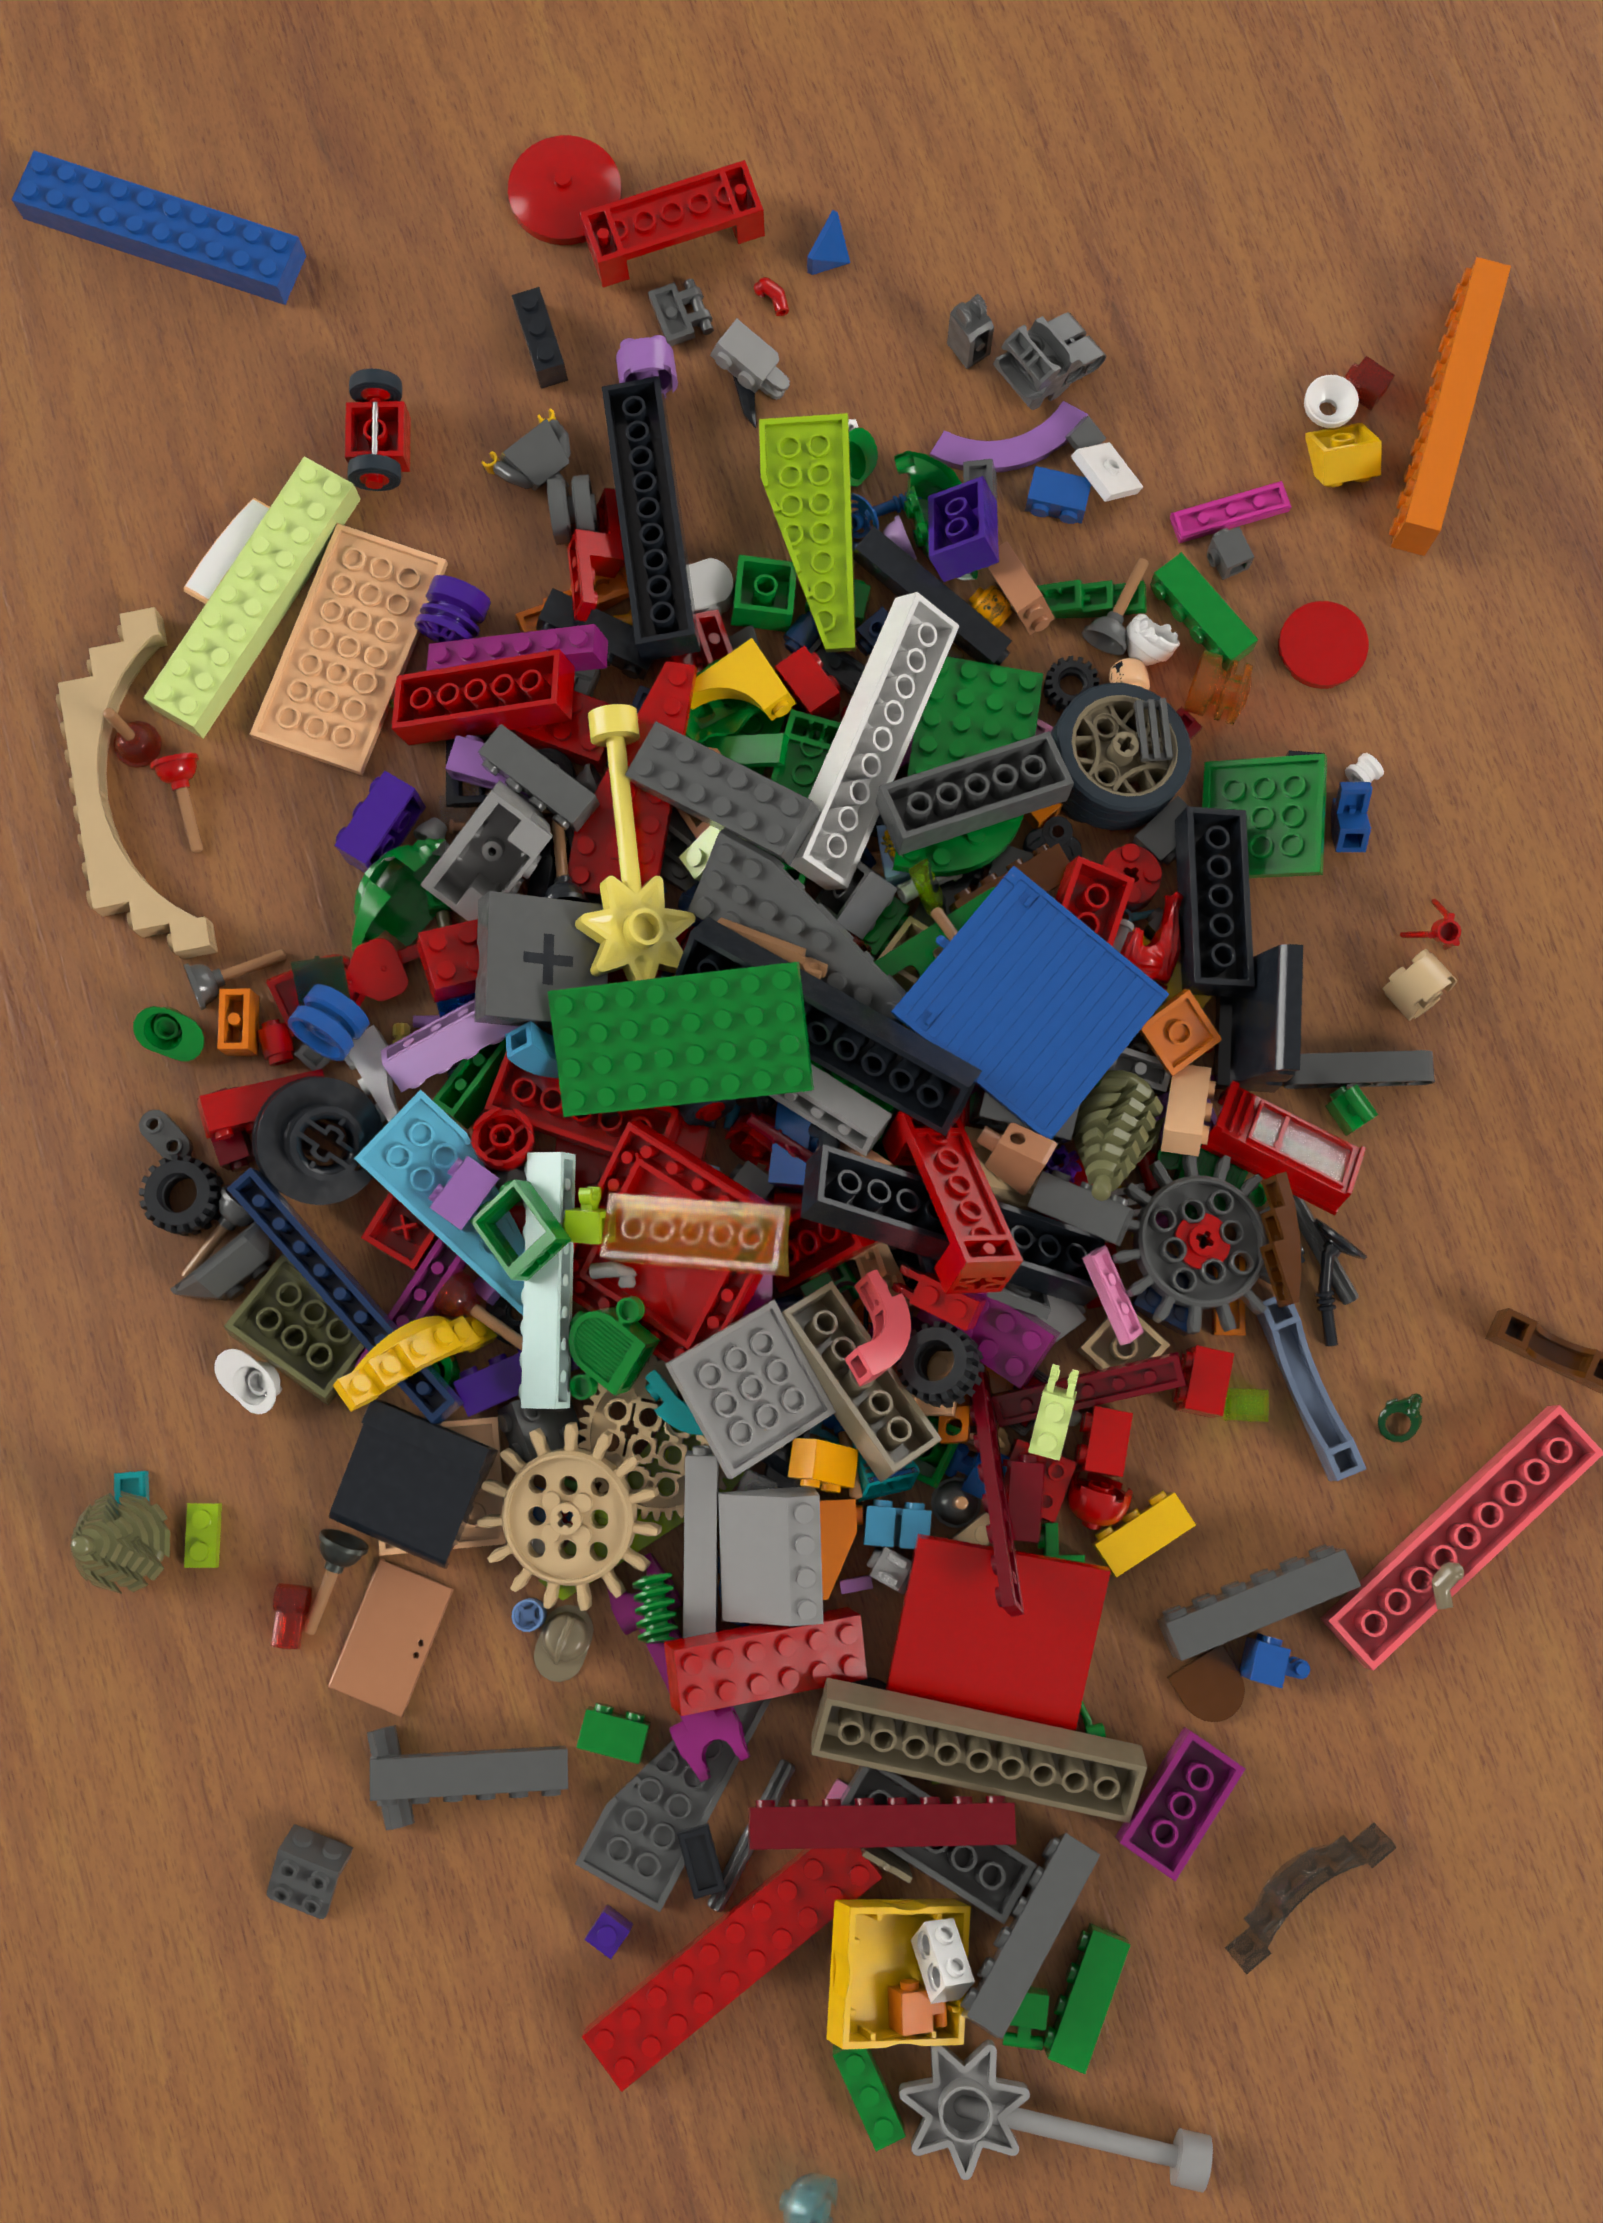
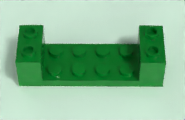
M791 709L784 732L789 737L785 765L774 766L771 780L808 798L841 723ZM782 863L785 866L783 869L794 880L798 879L806 886L808 879L806 876L793 867Z

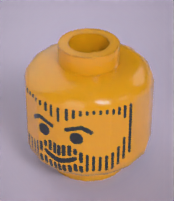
M994 585L987 587L985 590L979 587L969 598V601L972 603L971 607L996 628H999L1013 613L1010 610L1011 604L1005 595Z

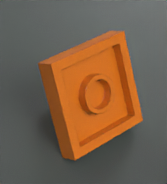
M1186 988L1160 1006L1140 1030V1033L1168 1075L1171 1076L1177 1074L1222 1040L1191 991Z

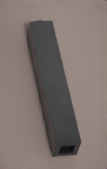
M875 526L855 548L853 560L898 597L918 592L956 622L959 628L953 642L975 661L992 665L995 663L1000 666L1010 654L1006 649L1012 642L1009 637Z

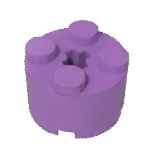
M655 335L651 338L639 339L627 338L620 343V349L616 354L619 383L659 376L665 399L667 392L671 389L674 392L677 389L678 380L674 352L664 336Z

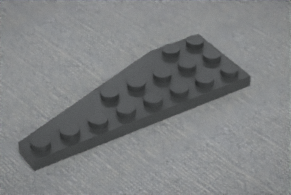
M772 1698L734 1706L741 1720L747 1745ZM720 1739L714 1740L708 1746L705 1755L711 1778L700 1782L690 1765L680 1755L674 1740H672L606 1804L575 1865L660 1912L685 1866L677 1832L706 1824L740 1760L732 1747L726 1741Z

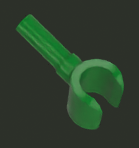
M1082 1700L1080 1715L1085 1725V1733L1106 1738L1103 1723L1092 1724L1091 1717Z

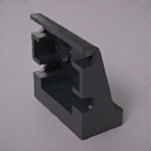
M1278 945L1254 956L1255 987L1242 997L1216 996L1215 1029L1222 1040L1214 1048L1215 1089L1226 1090L1234 1080L1239 1083L1240 1088L1246 1091L1275 1093L1282 1086V1082H1287L1295 1075V1071H1300L1304 945Z
M376 1399L370 1402L361 1423H363V1426L331 1507L329 1519L447 1569L451 1551L460 1540L474 1508L472 1506L474 1499L483 1482L486 1481L499 1450L442 1425L431 1423L428 1419L391 1403Z

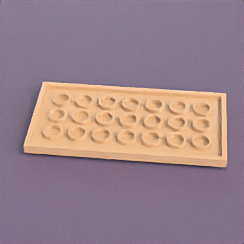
M337 523L250 732L251 737L363 776L395 696L396 676L404 674L420 635V631L416 629L414 622L417 616L421 614L420 608L423 603H430L426 598V593L434 576L444 575L448 566L446 559Z

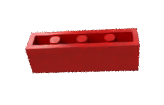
M313 1070L200 1095L197 1106L206 1138L215 1137L219 1141L231 1138L235 1132L246 1130L247 1133H252L255 1118L260 1108L274 1091L288 1082L299 1078L311 1076L324 1077L323 1070Z

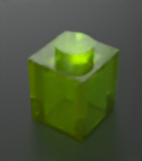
M1228 1389L1224 1408L1225 1421L1268 1422L1269 1390Z

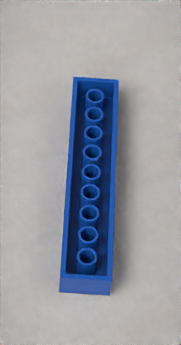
M35 150L11 199L25 220L283 305L287 303L306 258V253L298 236Z

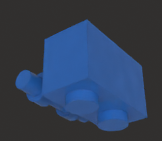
M1257 1633L1256 1639L1246 1637L1239 1672L1240 1676L1249 1680L1283 1688L1285 1675L1304 1679L1310 1673V1666L1307 1661L1290 1656L1291 1649L1282 1647L1283 1640Z

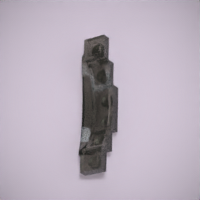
M1372 1823L1351 1842L1342 1835L1332 1844L1312 1847L1283 1864L1269 1879L1259 1895L1254 1910L1244 1917V1920L1250 1927L1237 1936L1225 1949L1247 1975L1272 1954L1268 1947L1276 1932L1290 1913L1310 1893L1335 1876L1352 1868L1365 1864L1374 1868L1397 1847L1375 1823Z

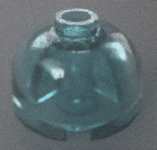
M818 2173L804 2174L795 2180L790 2190L785 2189L780 2199L779 2210L784 2212V2223H832L833 2218L829 2217L831 2203L835 2206L837 2203L838 2182L834 2178Z

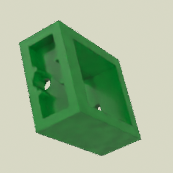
M514 1179L502 1185L499 1189L500 1193L492 1201L482 1204L477 1210L478 1214L470 1222L510 1279L528 1281L571 1241V1238L529 1181ZM523 1199L546 1232L523 1254L518 1256L496 1223Z

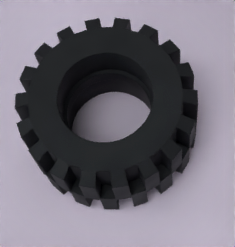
M171 1155V1160L166 1158L159 1160V1167L152 1165L148 1169L151 1175L149 1177L144 1176L141 1181L146 1183L145 1188H139V1195L144 1197V1200L139 1202L141 1208L147 1210L144 1215L148 1220L153 1221L155 1226L173 1234L188 1236L189 1233L193 1235L200 1234L202 1228L206 1230L213 1226L210 1223L212 1219L218 1221L221 1216L217 1213L219 1210L218 1204L221 1197V1185L224 1182L220 1176L216 1175L217 1171L214 1168L187 1155H184V1157ZM184 1179H193L197 1188V1196L194 1203L187 1210L175 1213L169 1202L171 1190L178 1182Z
M934 1321L933 1326L929 1323L922 1324L921 1331L914 1328L910 1333L912 1338L909 1340L906 1350L900 1358L902 1362L896 1364L897 1371L902 1374L899 1377L901 1383L907 1386L906 1390L912 1395L934 1407L940 1408L943 1405L949 1408L953 1407V1402L958 1404L964 1403V1396L968 1394L972 1397L976 1392L972 1389L974 1384L980 1386L982 1381L978 1377V1373L984 1372V1365L979 1361L983 1359V1355L977 1349L978 1345L970 1336L949 1323L945 1325L941 1321ZM952 1349L954 1365L951 1372L941 1380L930 1381L927 1375V1365L930 1358L939 1350Z

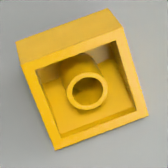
M1363 423L1305 433L1314 476L1324 486L1339 487L1343 482L1353 480L1356 482H1366L1371 477L1381 475L1382 441Z

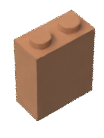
M1006 541L999 546V562L987 568L1029 635L1042 631L1055 618L1042 593L1009 543Z

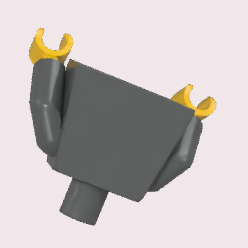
M548 410L550 417L548 419H543L539 414V425L506 449L500 456L502 461L499 460L495 452L491 451L489 455L494 461L490 464H486L484 461L481 462L487 473L496 474L506 482L524 489L532 488L534 491L545 483L547 484V479L563 478L560 471L570 463L569 434L559 421L556 420L554 410Z

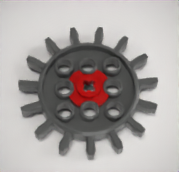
M1183 1154L1182 1165L1185 1177L1172 1181L1166 1168L1158 1160L1149 1165L1151 1174L1160 1187L1158 1191L1149 1196L1133 1183L1127 1185L1123 1190L1130 1199L1142 1207L1137 1219H1131L1127 1231L1133 1232L1134 1249L1121 1250L1111 1256L1113 1263L1118 1264L1136 1260L1143 1275L1142 1279L1129 1286L1126 1293L1128 1297L1141 1294L1148 1286H1151L1162 1296V1300L1155 1309L1152 1319L1157 1323L1163 1321L1169 1315L1173 1304L1188 1308L1187 1334L1194 1335L1199 1333L1202 1325V1310L1213 1308L1217 1311L1219 1322L1224 1332L1235 1329V1319L1229 1303L1238 1298L1242 1299L1249 1310L1256 1315L1263 1313L1267 1309L1251 1288L1258 1278L1271 1284L1259 1247L1269 1244L1260 1214L1269 1211L1270 1207L1268 1206L1264 1210L1258 1211L1248 1198L1262 1180L1259 1174L1247 1179L1240 1189L1225 1181L1231 1157L1226 1155L1219 1158L1214 1168L1213 1177L1198 1175L1196 1156ZM1215 1196H1220L1224 1199L1226 1204L1224 1211H1220L1214 1206L1213 1199ZM1186 1204L1195 1207L1197 1211L1195 1220L1186 1216L1184 1211ZM1157 1213H1162L1167 1217V1228L1158 1226L1155 1220ZM1226 1225L1231 1226L1235 1230L1236 1238L1234 1241H1230L1225 1237L1224 1227ZM1167 1243H1172L1178 1248L1179 1254L1176 1259L1168 1256L1166 1252ZM1236 1255L1243 1257L1246 1261L1245 1271H1240L1236 1268L1234 1264ZM1207 1264H1211L1217 1269L1218 1276L1216 1280L1207 1277L1205 1273ZM1178 1273H1183L1187 1276L1189 1280L1187 1289L1178 1286L1176 1282Z

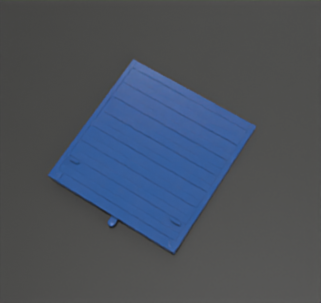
M1013 866L951 941L942 935L936 938V943L943 949L942 952L895 1006L891 1014L914 1033L982 1070L976 1084L1032 1131L1052 1140L1168 997L1169 993L1023 872Z

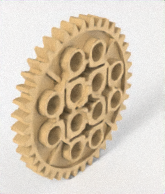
M652 1354L649 1362L642 1369L630 1391L614 1396L598 1383V1390L601 1393L590 1397L594 1405L583 1406V1409L590 1413L589 1417L579 1419L580 1422L587 1425V1429L578 1431L579 1435L586 1437V1441L579 1443L578 1447L593 1452L597 1439L602 1433L608 1430L616 1434L620 1440L619 1447L613 1452L606 1450L604 1457L618 1468L625 1459L636 1455L634 1446L637 1441L641 1439L648 1441L651 1446L650 1454L642 1458L640 1463H653L654 1458L659 1460L658 1465L663 1466L665 1469L679 1471L680 1474L662 1471L657 1472L655 1477L651 1476V1470L643 1466H637L628 1472L625 1478L628 1479L629 1474L633 1471H638L643 1475V1486L640 1489L631 1488L633 1492L640 1491L646 1487H658L662 1478L668 1477L672 1479L675 1483V1491L672 1495L665 1496L659 1491V1494L648 1502L636 1503L637 1510L641 1509L642 1519H646L649 1512L652 1511L655 1521L659 1520L662 1512H665L667 1520H672L673 1511L675 1510L680 1518L684 1517L685 1455L689 1449L688 1445L684 1444V1439L690 1438L691 1434L675 1432L672 1426L666 1422L664 1423V1420L659 1416L657 1422L650 1427L645 1426L641 1421V1414L645 1409L652 1408L655 1410L659 1407L658 1404L643 1401L644 1398L654 1400L645 1388L648 1384L645 1376L654 1369L658 1370L679 1397V1389L665 1365L666 1363L662 1360L658 1361L657 1357ZM616 1402H622L626 1407V1415L621 1420H615L610 1414V1408ZM633 1417L634 1427L639 1428L638 1434H632L626 1450L628 1438H626L627 1433L622 1431L623 1425H629ZM664 1423L665 1433L670 1435L669 1441H663L659 1447L658 1439L653 1438V1433L659 1432ZM696 1435V1440L701 1441V1445L710 1446L704 1435ZM670 1446H676L682 1452L681 1461L677 1464H670L665 1458V1452ZM719 1464V1488L725 1490L727 1486L722 1479L723 1477L727 1478ZM597 1477L595 1483H602L598 1491L601 1493L607 1492L609 1490L607 1480Z

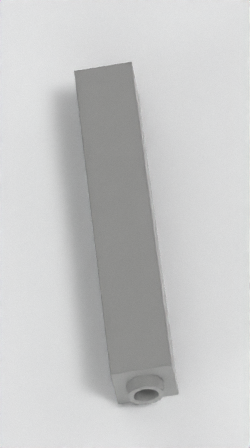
M706 1445L693 1446V1451L687 1450L685 1455L683 1638L717 1632L719 1462L711 1447Z

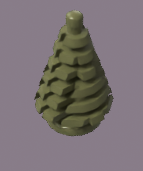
M1123 1070L1107 1071L1082 1101L1072 1134L1089 1186L1093 1184L1092 1196L1098 1201L1107 1200L1111 1192L1121 1185L1122 1181L1136 1167L1135 1165L1153 1147L1160 1136L1165 1117L1158 1121L1155 1120V1117L1161 1114L1164 1107L1158 1097L1155 1096L1148 1082L1136 1074Z
M123 1491L120 1493L122 1497H119L122 1505L117 1503L111 1493L96 1499L93 1506L90 1504L78 1518L79 1521L76 1523V1527H74L70 1544L72 1556L76 1563L75 1566L80 1575L98 1588L120 1594L122 1592L114 1582H117L121 1587H127L128 1590L135 1592L148 1586L143 1576L147 1575L149 1579L154 1581L164 1570V1566L161 1564L164 1555L170 1558V1530L164 1523L168 1518L163 1509L158 1504L151 1505L146 1497Z

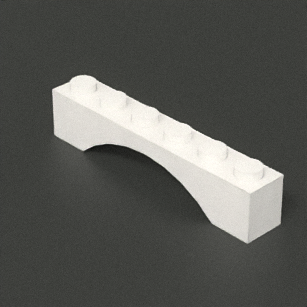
M372 1025L365 1030L358 1040H353L354 1047L344 1060L351 1070L355 1068L358 1070L362 1077L357 1080L360 1087L367 1096L372 1094L377 1102L374 1106L382 1122L387 1119L389 1123L400 1110L397 1106L393 1090V1079L382 1065L381 1050L388 1047V1044L381 1032Z

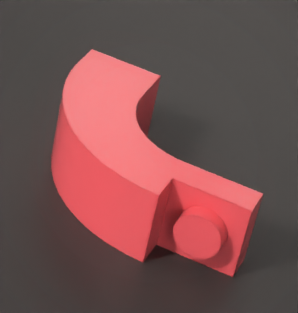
M877 1269L867 1273L854 1285L873 1323L871 1341L858 1346L844 1358L859 1387L877 1379L901 1358L906 1350L911 1333L909 1308L903 1294L900 1293L892 1297L886 1281L882 1279Z

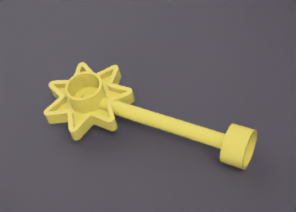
M625 704L600 706L588 713L590 739L593 745L607 747L621 881L614 876H609L600 883V893L603 910L583 914L575 921V926L600 944L590 968L593 976L598 977L623 969L628 981L653 979L656 976L657 969L675 974L683 954V950L675 938L695 922V915L687 911L665 908L664 884L660 876H654L641 886L630 780L625 776L628 770L626 745L634 743L640 738L637 709Z

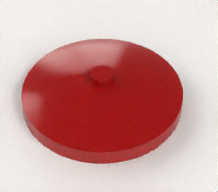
M560 135L549 137L533 144L519 156L509 175L508 197L514 217L520 226L531 236L549 244L574 245L586 242L580 212L621 200L622 186L620 174L614 160L601 146L582 137Z

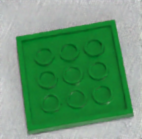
M1325 754L1204 762L1202 807L1246 810L1249 878L1323 875L1327 756Z

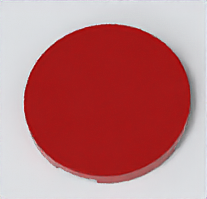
M1315 601L1297 608L1285 621L1278 638L1279 656H1281L1291 676L1306 686L1319 689L1333 688L1354 677L1363 666L1369 649L1368 634L1360 618L1347 607L1331 601Z

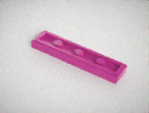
M1280 481L1173 512L1170 515V520L1180 544L1217 533L1225 528L1231 529L1289 512L1291 504L1283 482Z

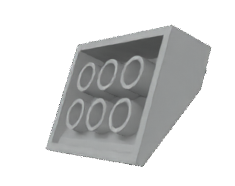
M792 1487L718 1492L722 1621L781 1626L823 1624L820 1495L816 1489Z

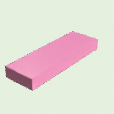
M1106 1246L1096 1248L1082 1259L1119 1344L1122 1346L1131 1343L1143 1333V1329Z

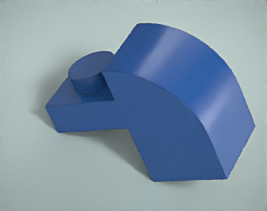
M1340 782L1337 798H1333L1331 808V833L1335 852H1366L1371 832L1367 815L1373 790L1371 782Z

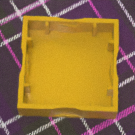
M953 1898L834 1900L826 2039L841 2049L887 2048L897 2044H914L919 2046L964 2045L965 2018L961 2015L965 2008L960 2006L965 1994L960 2000L947 2001L946 2027H935L933 2015V2032L902 2036L889 2028L888 1986L900 1985V1980L917 1979L920 1984L925 1986L911 1939L926 1921L954 1918L966 1956L968 1957L971 1906Z

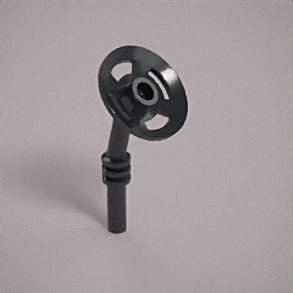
M1316 1218L1314 1220L1315 1224L1326 1240L1323 1245L1325 1249L1322 1251L1318 1292L1315 1293L1316 1297H1319L1316 1303L1320 1304V1306H1317V1310L1321 1311L1325 1346L1338 1345L1334 1318L1336 1305L1333 1304L1335 1298L1332 1297L1335 1293L1331 1290L1334 1257L1338 1258L1343 1253L1365 1260L1368 1256L1334 1229Z

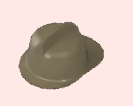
M565 1605L556 1608L548 1615L534 1651L535 1666L543 1677L550 1681L562 1682L571 1679L579 1672L587 1655L594 1631L592 1620L586 1611H581L578 1606Z

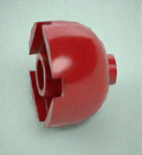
M501 1107L493 1108L483 1113L475 1121L471 1144L478 1159L489 1169L500 1172L511 1171L524 1165L527 1161V1153L533 1152L535 1147L534 1129L528 1117L518 1109L512 1108L511 1111L508 1109L502 1110Z
M748 1112L734 1122L725 1138L726 1140L730 1138L732 1142L729 1147L740 1159L745 1162L749 1160L755 1166L758 1165V1162L767 1165L764 1170L769 1171L772 1153L771 1140L746 1124L752 1114ZM763 1112L758 1116L775 1127V1114Z
M1074 1473L1068 1486L1067 1499L1070 1510L1077 1518L1082 1520L1083 1526L1099 1530L1101 1526L1116 1524L1126 1515L1133 1495L1130 1488L1125 1492L1121 1490L1123 1483L1106 1476L1088 1473L1087 1479L1079 1478L1080 1473Z

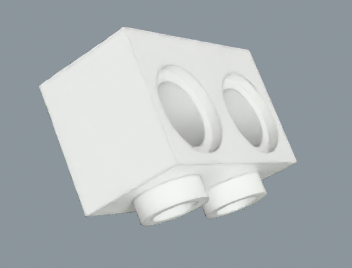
M954 1918L926 1921L912 1937L911 1943L930 2003L960 2000L974 1984L975 1980Z

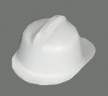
M238 1349L224 1350L218 1355L215 1361V1374L222 1387L249 1412L255 1414L267 1413L273 1407L276 1396L282 1391L280 1376L275 1367L267 1362L256 1361L249 1354Z

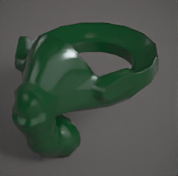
M1416 1393L1402 1400L1394 1398L1386 1402L1385 1408L1378 1416L1377 1425L1380 1433L1386 1439L1402 1443L1410 1440L1416 1434L1422 1423V1415H1420L1421 1403L1423 1401L1422 1396ZM1402 1412L1410 1418L1411 1426L1405 1434L1394 1435L1387 1430L1386 1420L1391 1414Z

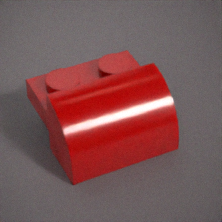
M718 609L696 613L701 651L668 657L669 662L696 665L697 672H700L712 661L722 659L733 651Z

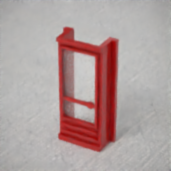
M1233 1080L1226 1090L1220 1094L1217 1102L1222 1105L1215 1125L1209 1131L1207 1145L1202 1144L1201 1148L1220 1158L1224 1155L1231 1157L1230 1163L1254 1175L1259 1174L1263 1180L1276 1174L1287 1172L1293 1195L1335 1216L1339 1207L1353 1192L1366 1148L1363 1146L1358 1148L1240 1088L1239 1083Z

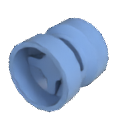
M528 1598L518 1602L512 1610L511 1618L513 1624L523 1632H530L541 1627L547 1618V1609L543 1607V1602L537 1598Z

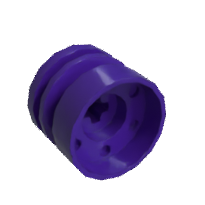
M436 575L432 579L426 593V598L430 603H423L420 608L421 614L417 616L414 625L423 635L437 643L476 638L480 632L476 624L482 623L485 620L491 601L484 592L463 580L446 575Z

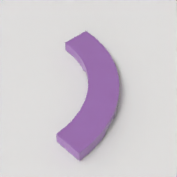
M1063 401L1058 409L1038 427L1020 436L998 441L967 439L944 430L932 449L930 456L949 467L963 470V462L993 459L996 472L1017 470L1049 457V454L1059 449L1062 445L1067 444L1068 440L1065 436L1088 414Z

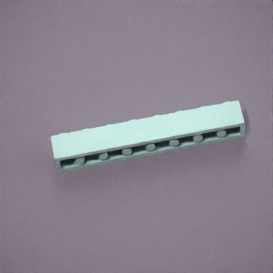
M565 1152L527 1153V1161L524 1167L527 1181L532 1184L562 1226L565 1210L575 1208L576 1154ZM524 1202L526 1224L523 1227V1238L526 1251L546 1231ZM569 1242L528 1281H524V1288L521 1292L523 1320L520 1325L523 1343L519 1359L522 1368V1382L519 1386L521 1408H570L571 1353L568 1339L571 1330L570 1321L572 1319L573 1242Z

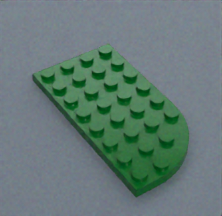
M946 657L913 734L907 777L1035 736L1044 674ZM1024 815L902 855H898L895 849L892 870L929 876L928 860L931 864L933 877L956 876L979 869L997 858L1009 846L1018 832Z

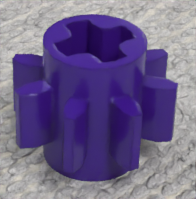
M1061 1145L1060 1149L1053 1151L1044 1167L1047 1169L1045 1172L1052 1174L1053 1169L1071 1176L1069 1181L1074 1183L1076 1172L1082 1171L1081 1166L1076 1162L1079 1159L1076 1151H1071L1068 1154L1065 1145ZM1061 1163L1064 1164L1062 1168L1058 1166Z

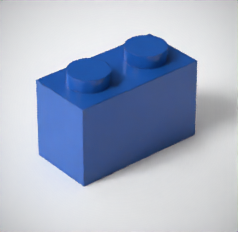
M1035 466L1025 511L1031 512V514L1037 517L1049 516L1058 518L1067 524H1082L1091 483L1086 477Z

